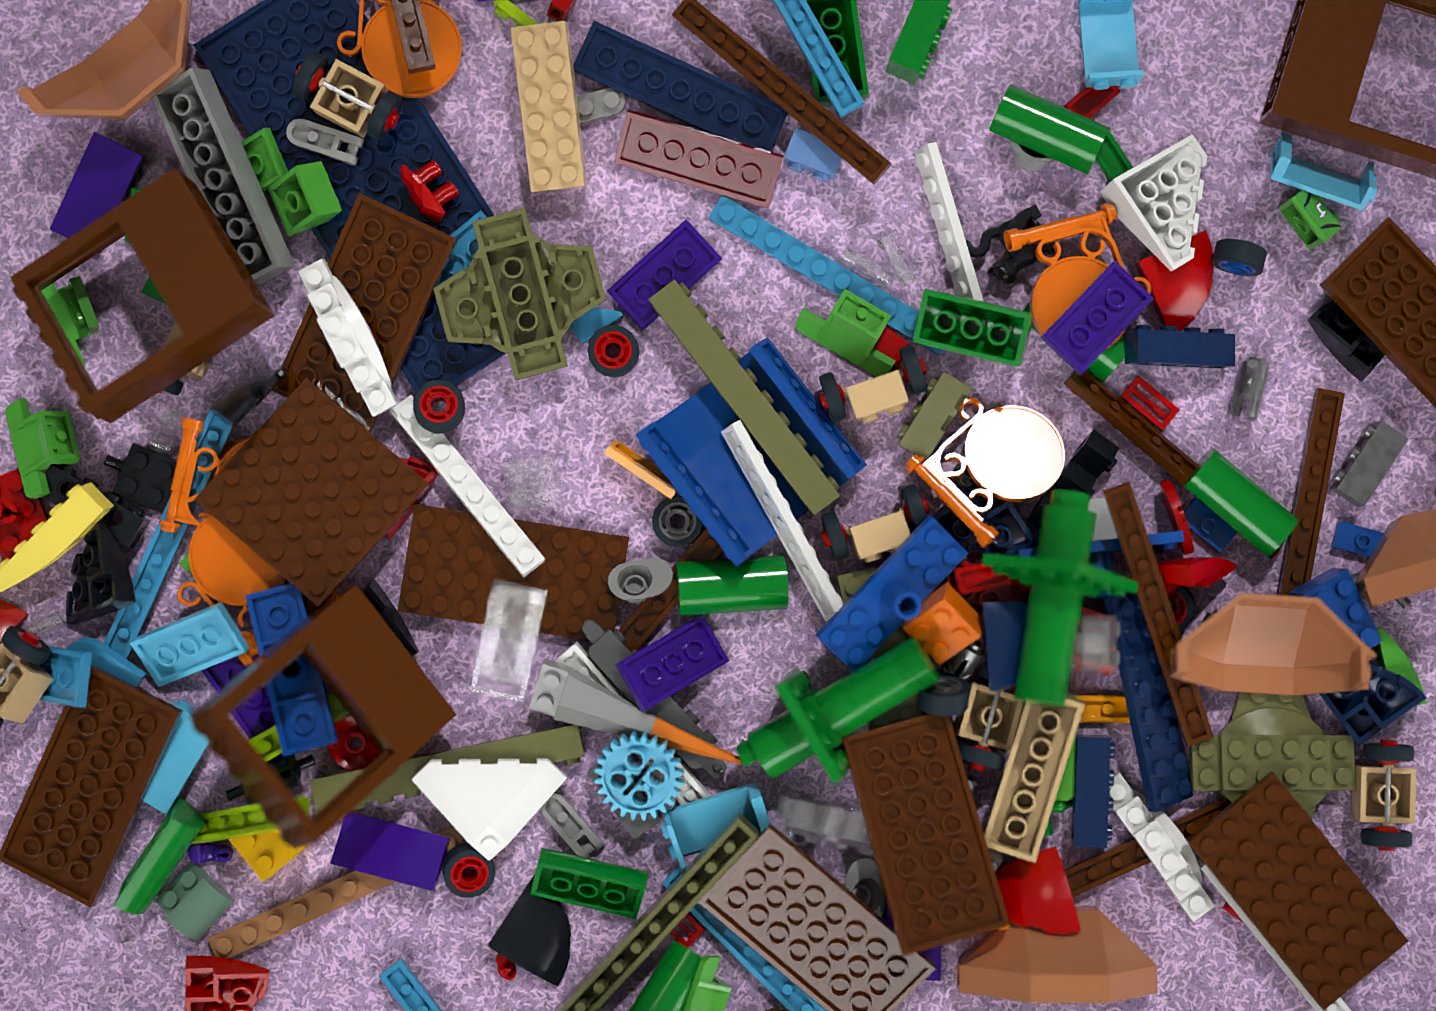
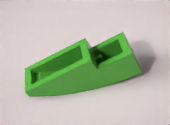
M1376 628L1382 642L1374 646V652L1377 655V665L1405 677L1423 692L1416 671L1406 654L1382 628ZM1425 699L1424 701H1422L1421 703H1419L1418 705L1427 703V702H1426V699Z

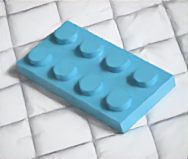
M222 602L135 637L130 642L158 687L243 654L249 649L248 643Z

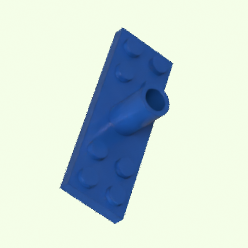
M928 515L815 636L846 666L855 672L905 620L913 619L919 614L921 603L968 553L933 517Z
M1183 531L1148 535L1151 547L1155 548V553L1172 551L1177 549V544L1184 542ZM1118 538L1092 541L1089 564L1114 573L1112 553L1122 552ZM1037 548L1017 550L1012 556L1036 557ZM1101 591V595H1096V597L1090 598L1108 597L1112 595H1109L1108 592Z
M291 583L245 595L259 656L264 654L309 616L304 594ZM301 654L266 683L283 756L339 742L325 682L304 655ZM298 662L300 664V672L296 676L293 669L294 665Z

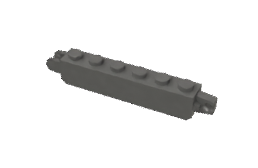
M593 619L584 620L583 625H581L582 631L591 641L588 645L589 657L629 701L638 706L615 666L616 663L636 653L637 650L634 649L631 652L624 645L628 640L618 629L612 631L608 627L606 630H603ZM676 693L646 710L654 716L713 745L718 742L709 729L704 732L697 725L700 722L699 718L690 709L686 712L679 705L682 700ZM675 749L690 768L699 769L702 767L714 778L719 777L728 768L723 760Z

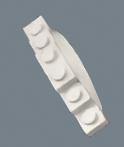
M320 259L298 271L309 292L307 296L319 317L316 319L341 368H345L356 391L361 393L372 416L376 417L398 405L399 403L391 389V381L376 341L357 305L337 277L332 275L325 259Z
M1119 772L1114 775V786H1109V797H1113V811L1158 870L1191 921H1196L1214 908L1215 905L1202 888L1201 871L1191 847L1176 825L1162 810L1148 812L1146 797L1137 790L1131 789Z

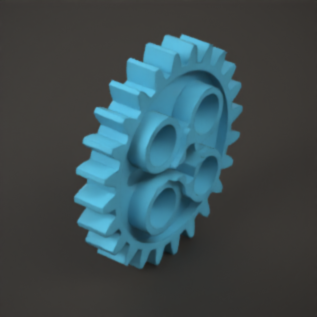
M635 731L632 732L630 739L625 734H622L620 743L612 739L610 743L612 748L605 746L602 751L605 756L600 755L597 759V762L601 765L596 766L594 772L600 774V776L596 777L594 782L602 784L597 793H606L603 803L612 801L611 811L613 812L619 807L621 809V817L630 812L632 820L635 819L637 814H640L643 821H645L650 812L654 818H657L658 809L666 813L668 809L667 804L673 806L676 801L673 796L679 797L681 793L678 787L683 785L684 780L679 778V776L683 775L684 769L676 768L680 764L681 758L673 759L672 756L675 753V748L667 751L665 747L668 741L665 740L658 744V735H655L652 740H648V735L645 731L641 738H638ZM630 754H640L643 761L636 762L632 760ZM650 758H654L655 761L647 768L644 776L638 779L628 794H625L624 790L632 783L635 775L641 772ZM660 770L664 773L665 777L658 779L653 776L652 771ZM614 774H623L627 781H617L614 778ZM635 791H645L648 794V798H639Z

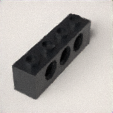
M51 464L45 473L50 494L42 497L55 505L59 503L64 504L69 499L66 493L69 484L73 483L75 486L78 484L83 486L92 483L97 489L100 484L88 477H85L84 480L75 476L77 471L66 464H61V466ZM99 490L114 505L99 522L105 523L118 543L127 548H134L150 522L148 518L144 517L146 512L131 504L130 508L121 503L122 497L109 490L107 494ZM119 510L122 513L123 519L120 524L115 525L112 516Z

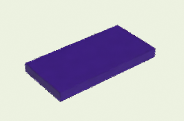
M94 132L51 224L50 230L70 238L123 203L145 156Z
M686 219L612 285L607 292L638 327L644 331L659 317L658 313L649 303V298L674 279L678 285L683 282L688 289L692 288L722 258Z
M1114 260L1040 338L1074 371L1081 375L1154 297Z
M700 615L616 663L615 666L641 712H644L729 662V659L704 615Z
M257 654V655L254 657V659L256 660V659H258L260 656ZM235 656L201 671L215 691L218 692L248 666H245ZM266 684L231 713L249 739L276 725Z
M350 812L343 820L330 864L435 892L450 838Z

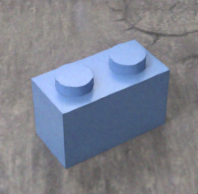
M795 127L783 162L787 163V168L792 171L802 173L805 170L813 173L812 177L814 179L827 182L828 179L834 180L842 158L812 133Z

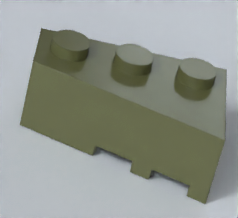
M943 372L937 380L932 377L927 385V391H925L928 395L922 403L918 400L910 413L914 416L910 425L908 426L904 423L896 437L900 439L897 446L912 455L923 456L926 462L972 388L946 372Z

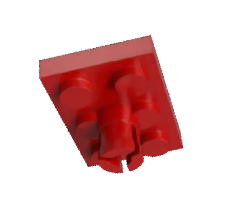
M19 468L0 476V551L5 560L7 558L11 559L16 554L13 550L24 540L28 541L33 536L31 531L42 521L46 523L49 520L41 498L32 499L25 495Z

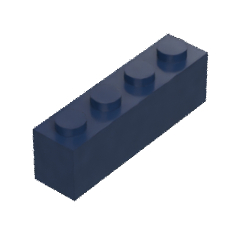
M1136 325L1135 330L1125 332V364L1212 369L1235 367V334H1225V329H1208V333L1201 332L1199 327L1184 328V331H1176V326H1161L1160 330H1152V325Z
M1077 734L1075 796L1072 804L1071 843L1074 847L1107 848V841H1112L1113 829L1112 824H1108V813H1113V797H1109V786H1114V770H1110V759L1115 758V742H1111V738L1108 735Z

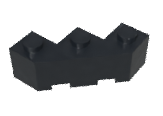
M1093 429L1073 453L1074 456L1067 465L1063 467L1053 487L1036 503L1026 522L1040 531L1043 508L1045 505H1050L1052 490L1076 491L1091 495L1092 497L1095 493V490L1092 489L1093 485L1104 471L1109 473L1116 465L1118 460L1115 459V456L1120 448Z

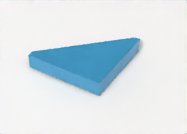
M595 307L571 323L570 327L581 343L584 344L591 339L597 330L603 326L613 324L622 318L623 314L619 311Z

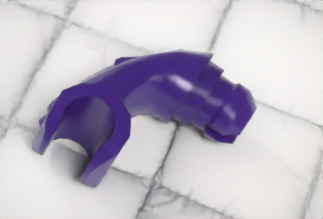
M200 843L190 845L187 850L191 861L198 864L206 861L227 862L233 856V850L227 844Z

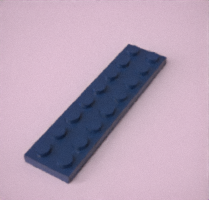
M593 21L573 64L575 73L605 87L619 91L629 98L697 129L768 151L772 150L788 115L785 110L770 100L596 21Z
M1125 592V597L1112 596L1104 600L1148 812H1158L1192 797L1193 791H1191V781L1178 719L1136 593Z

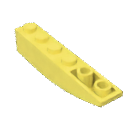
M92 483L83 486L78 484L67 493L69 499L64 504L59 503L49 512L50 519L46 523L44 521L39 523L31 531L33 536L28 541H22L13 550L16 554L11 559L7 558L0 563V592L36 575L60 559L78 544L114 505Z

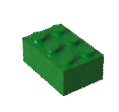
M914 0L888 61L885 73L914 85L917 78L923 80L931 58L927 55L928 53L934 54L942 33L938 32V29L944 31L953 9L948 7L950 0Z

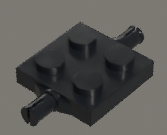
M136 442L132 443L128 456L123 461L108 455L104 465L119 471L118 480L112 493L163 514L171 496V485L177 460Z
M282 753L267 762L292 795L303 792L300 779L301 770L316 765L312 754L296 760L295 754L283 756ZM241 782L240 785L225 791L229 801L245 795L247 805L258 804L247 796L246 788Z

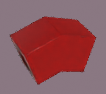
M553 0L546 15L557 22L563 21L577 0Z

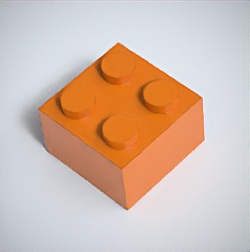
M948 582L931 593L921 603V610L915 618L905 620L903 624V629L911 637H915L924 650L938 665H941L980 638L983 627L982 617Z

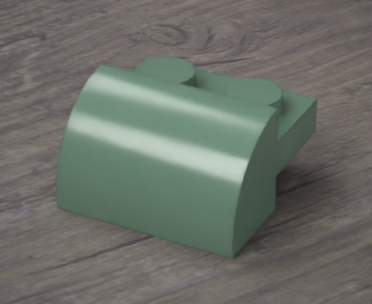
M191 862L155 901L167 914L165 919L175 929L186 937L198 941L235 900L221 884L213 881L198 863Z

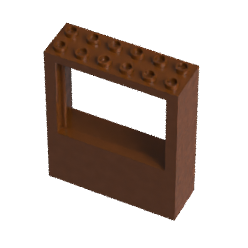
M1297 0L1259 123L1436 179V148L1349 121L1386 3L1436 19V0Z
M177 168L169 171L10 277L15 286L12 288L14 294L20 301H24L28 308L25 310L26 315L39 327L40 332H38V335L42 342L51 348L53 362L58 368L63 369L66 375L64 378L65 383L79 397L77 403L80 409L85 414H91L97 420L101 419L110 424L275 316L197 184ZM126 235L184 334L98 390L41 291Z
M354 585L333 595L320 608L316 609L188 717L192 720L194 730L199 735L204 736L211 744L210 749L213 754L218 758H222L227 764L230 775L240 781L246 788L247 796L253 802L258 803L263 809L265 819L279 829L282 840L288 846L296 849L316 844L457 714L359 587ZM301 654L304 655L381 754L312 817L307 814L229 715Z

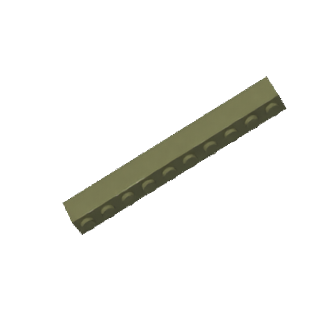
M674 279L649 298V303L737 418L741 420L744 427L748 429L750 435L812 516H815L840 496L837 491L841 488L832 476L826 478L821 471L824 466L814 454L810 457L804 448L807 444L800 434L796 433L793 435L788 428L791 423L784 413L780 411L777 414L771 406L774 401L766 390L760 392L755 385L758 381L749 368L744 371L738 363L741 357L733 347L728 349L724 345L722 340L725 337L716 325L711 328L705 320L709 317L700 304L695 306L689 299L692 294L683 282L678 285Z
M570 724L409 758L353 810L368 807L367 802L378 800V804L393 802L394 796L404 794L405 799L421 796V790L411 778L431 759H442V764H459V759H481V764H498V759H520V764L537 763V758H548L552 763L564 761L565 765L581 762L580 757L586 755L580 726ZM365 768L311 779L310 784L316 812L325 806Z
M738 812L554 1011H597L759 837V830Z

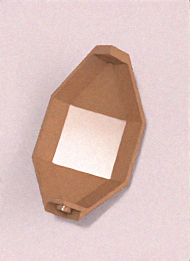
M150 0L134 20L84 61L33 89L24 85L17 93L31 110L41 117L129 118L185 71L192 0Z
M1436 509L1403 515L1392 521L1387 527L1354 582L1355 584H1364L1363 594L1365 600L1369 602L1370 609L1377 608L1395 599L1436 588Z
M1240 593L1170 649L1171 677L1217 691L1300 696L1369 689L1371 669L1368 662L1376 658L1377 655L1319 598Z
M1075 906L1081 932L1046 934L1044 929L1028 926L1025 929L1010 921L1011 926L1007 930L990 931L957 960V989L960 993L1027 1003H1113L1157 993V965L1095 906Z

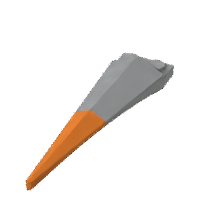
M544 659L529 709L554 716V720L620 736L625 734L628 738H631L633 731L636 732L638 738H641L645 731L647 732L648 740H652L655 735H658V744L665 740L668 741L666 747L742 764L739 756L706 742L647 711L641 712L638 706L616 695L574 668Z

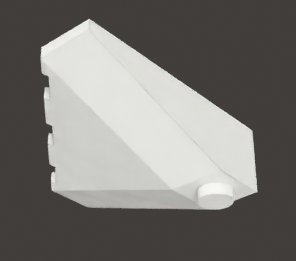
M1193 134L1116 177L1100 191L1107 204L1114 205L1117 217L1171 272L1194 258L1195 248L1190 247L1191 237L1197 233L1200 214L1195 213L1196 201L1202 199L1204 180L1200 179L1201 167L1206 166L1207 155Z
M537 758V763L520 764V759H498V764H481V759H459V764H442V759H431L412 776L411 780L467 842L490 861L511 842L567 779V775L548 758Z

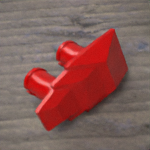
M431 160L416 172L410 171L403 164L399 173L403 183L409 190L411 199L418 207L419 214L434 224L439 225L445 214L442 206L459 195L457 188L448 181L445 185L431 193L426 184L442 174L439 165L434 160Z

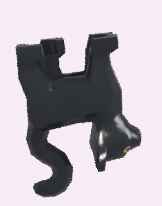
M1036 204L1019 212L1013 219L996 227L988 228L982 233L978 247H974L969 240H966L970 257L979 258L990 250L991 240L998 238L1006 249L1009 258L999 259L987 271L988 273L994 272L997 278L1003 280L1007 285L1013 284L1016 281V276L1020 270L1031 266L1038 260L1035 249L1039 243L1030 245L1026 243L1021 249L1009 252L1004 242V231L1014 228L1026 230L1040 226L1041 224L1037 219L1042 215ZM1055 242L1043 245L1042 253L1054 255L1053 244Z

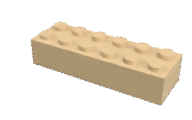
M566 21L511 27L531 192L587 187L588 182L569 24Z
M1066 695L1065 708L1025 702L985 830L984 837L988 848L1035 863L1085 705L1083 700Z

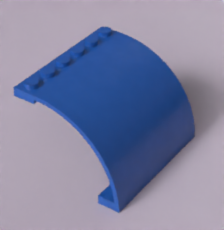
M767 337L749 349L750 352L743 356L738 363L744 371L749 368L758 380L755 385L760 392L763 390L768 392L774 401L771 406L777 414L782 411L791 423L788 428L793 435L799 433L807 444L804 449L810 457L814 454L824 466L821 471L826 478L832 476L840 487L866 467L865 461L770 339ZM710 382L665 416L642 428L635 436L642 448L657 463L659 470L671 481L676 492L688 503L693 514L702 521L708 533L719 543L725 555L738 566L777 536V533L721 431L739 421V419ZM751 436L754 446L763 456L764 464L769 473L774 476L780 493L788 501L790 511L795 520L799 519L809 510Z

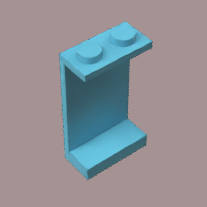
M1078 0L1085 88L1093 87L1095 90H1104L1110 86H1120L1121 88L1128 89L1139 85L1144 76V71L1139 70L1133 0Z
M1281 132L1271 153L1270 179L1362 211L1367 202L1371 203L1375 198L1377 175L1374 174V163L1368 161L1360 179L1293 157L1292 135Z
M182 699L179 702H169V704L183 710L143 799L144 802L166 815L169 814L176 803L177 797L209 744L204 736L199 735L194 730L192 720L188 717L194 712V706Z
M757 781L668 809L666 813H663L665 822L661 823L665 839L671 838L672 844L668 845L672 860L678 859L681 869L686 868L683 855L704 849L738 812L759 831L761 830V832L770 824Z

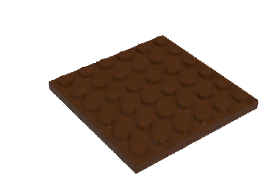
M306 378L194 500L320 608L430 484Z

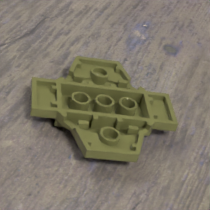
M525 208L472 221L479 249L474 254L470 266L434 288L447 341L452 343L492 345L501 352L508 354L515 381L568 367L561 340L569 330L571 323L606 301L592 246L551 245L542 238L532 234Z
M1238 692L1231 714L1233 715L1231 722L1222 728L1214 738L1189 746L1191 791H1219L1231 803L1271 771L1276 774L1311 819L1316 805L1327 795L1329 790H1356L1354 739L1351 735H1327L1322 728L1312 721L1303 695L1288 696Z

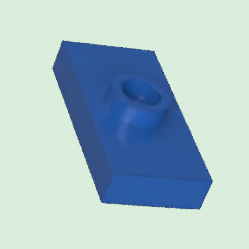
M1193 498L1183 511L1190 530L1218 553L1223 551L1237 533L1235 529L1196 498Z
M1337 521L1331 548L1370 557L1384 533Z

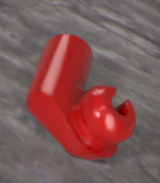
M498 953L495 961L499 975L505 980L514 979L517 974L515 964Z

